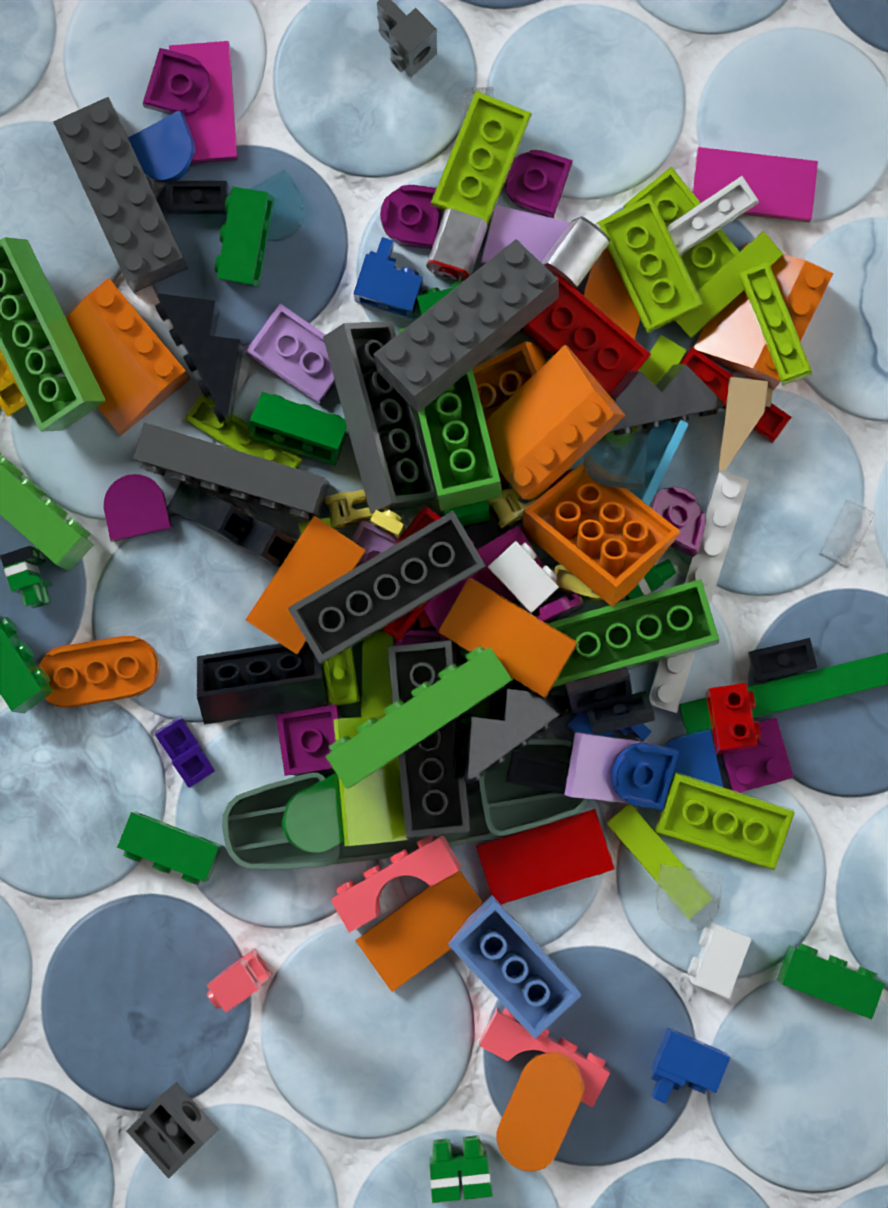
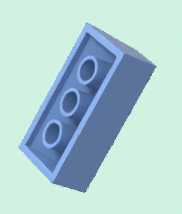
M493 895L468 917L448 943L452 950L534 1039L582 996L578 987Z

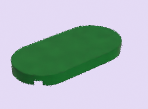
M335 773L295 794L287 803L282 819V827L287 840L294 847L305 852L320 853L344 842L339 776Z

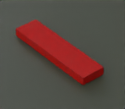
M691 347L680 364H686L725 403L722 408L726 410L729 379L735 376L694 347ZM771 403V407H765L763 415L753 430L773 443L792 417Z

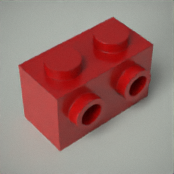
M746 683L709 688L706 692V700L716 755L754 749L758 745L757 740H761V730L759 722L753 721L751 711L755 709L753 691H748Z

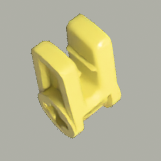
M507 488L502 490V497L489 499L487 503L489 508L493 507L500 520L498 524L501 529H504L521 520L524 510L540 497L531 499L527 503H521L519 499L522 497L514 488Z
M364 489L337 493L324 498L325 505L329 506L333 529L352 526L361 522L362 519L366 521L371 520L373 514H370L369 507L359 510L352 507L358 503H368ZM339 505L341 506L343 516L340 514Z
M556 565L553 573L559 578L555 582L559 586L557 590L571 595L580 593L583 599L593 602L603 600L599 595L592 593L588 586L564 566Z

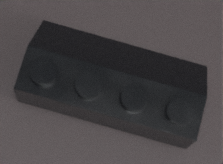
M308 642L305 643L299 654H295L279 643L197 656V700L204 725L328 706L322 663H319Z

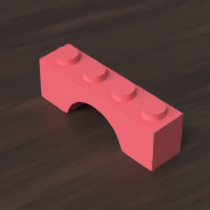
M428 835L417 842L419 848L408 854L407 850L404 849L390 857L392 864L383 869L378 864L362 873L365 877L364 880L354 884L351 879L336 888L338 894L330 900L349 933L373 920L381 913V894L385 885L391 879L399 876H413L433 886L461 869V865L444 835L437 838L434 835Z
M253 949L209 982L207 986L210 991L207 992V995L216 1009L222 1008L226 1013L257 992L262 987L261 984L272 976V973L256 949Z
M506 1007L504 1011L496 1008L479 1040V1046L506 1061H509L518 1053L527 1050H538L545 1053L558 1052L568 1056L577 1064L582 1080L584 1079L585 1092L581 1102L593 1108L610 1075L609 1069L604 1066L606 1061L589 1052L588 1056L576 1051L578 1046L568 1039L561 1037L560 1041H557L548 1036L550 1030L547 1028L534 1039Z

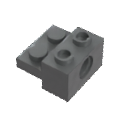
M379 0L377 2L378 31L382 38L390 44V60L399 72L405 71L410 77H413L437 55V29L417 8L406 15L392 0Z
M176 1082L162 1093L126 1132L169 1179L219 1129Z

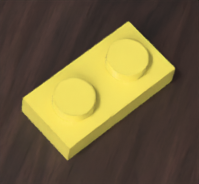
M385 509L383 513L376 510L370 520L373 526L394 535L398 539L406 530L401 519L402 517L388 509Z

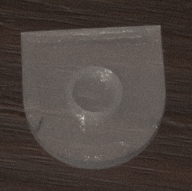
M660 864L655 901L661 919L674 930L683 933H694L708 926L716 918L719 911L724 874Z

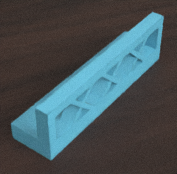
M667 419L661 420V426L651 428L624 487L648 506L689 423L680 420L678 424H675Z

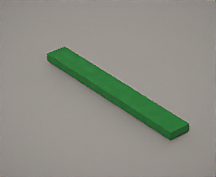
M888 652L747 687L748 691H753L755 698V709L751 710L752 716L754 718L887 685ZM706 697L679 704L685 734L711 728Z

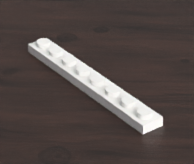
M724 471L718 472L705 513L706 525L699 552L694 557H691L683 583L686 584L701 579L709 606L749 479ZM696 651L658 662L648 694L653 707L674 714L677 713Z

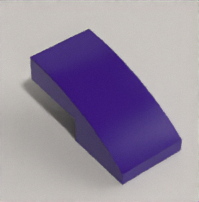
M179 716L155 732L156 738L171 758L173 766L188 788L215 772L214 767L182 716Z

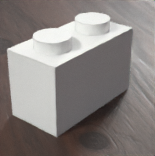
M515 541L488 566V569L515 595L517 600L531 614L559 588L555 583L559 578L548 566L541 568L534 561L537 555L525 542L520 546Z
M711 922L710 927H705L701 933L699 945L702 948L698 958L694 956L689 965L688 975H691L689 981L696 986L730 998L752 938Z

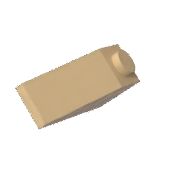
M730 377L718 470H726L763 415L765 407H771L773 389L767 388L768 381Z

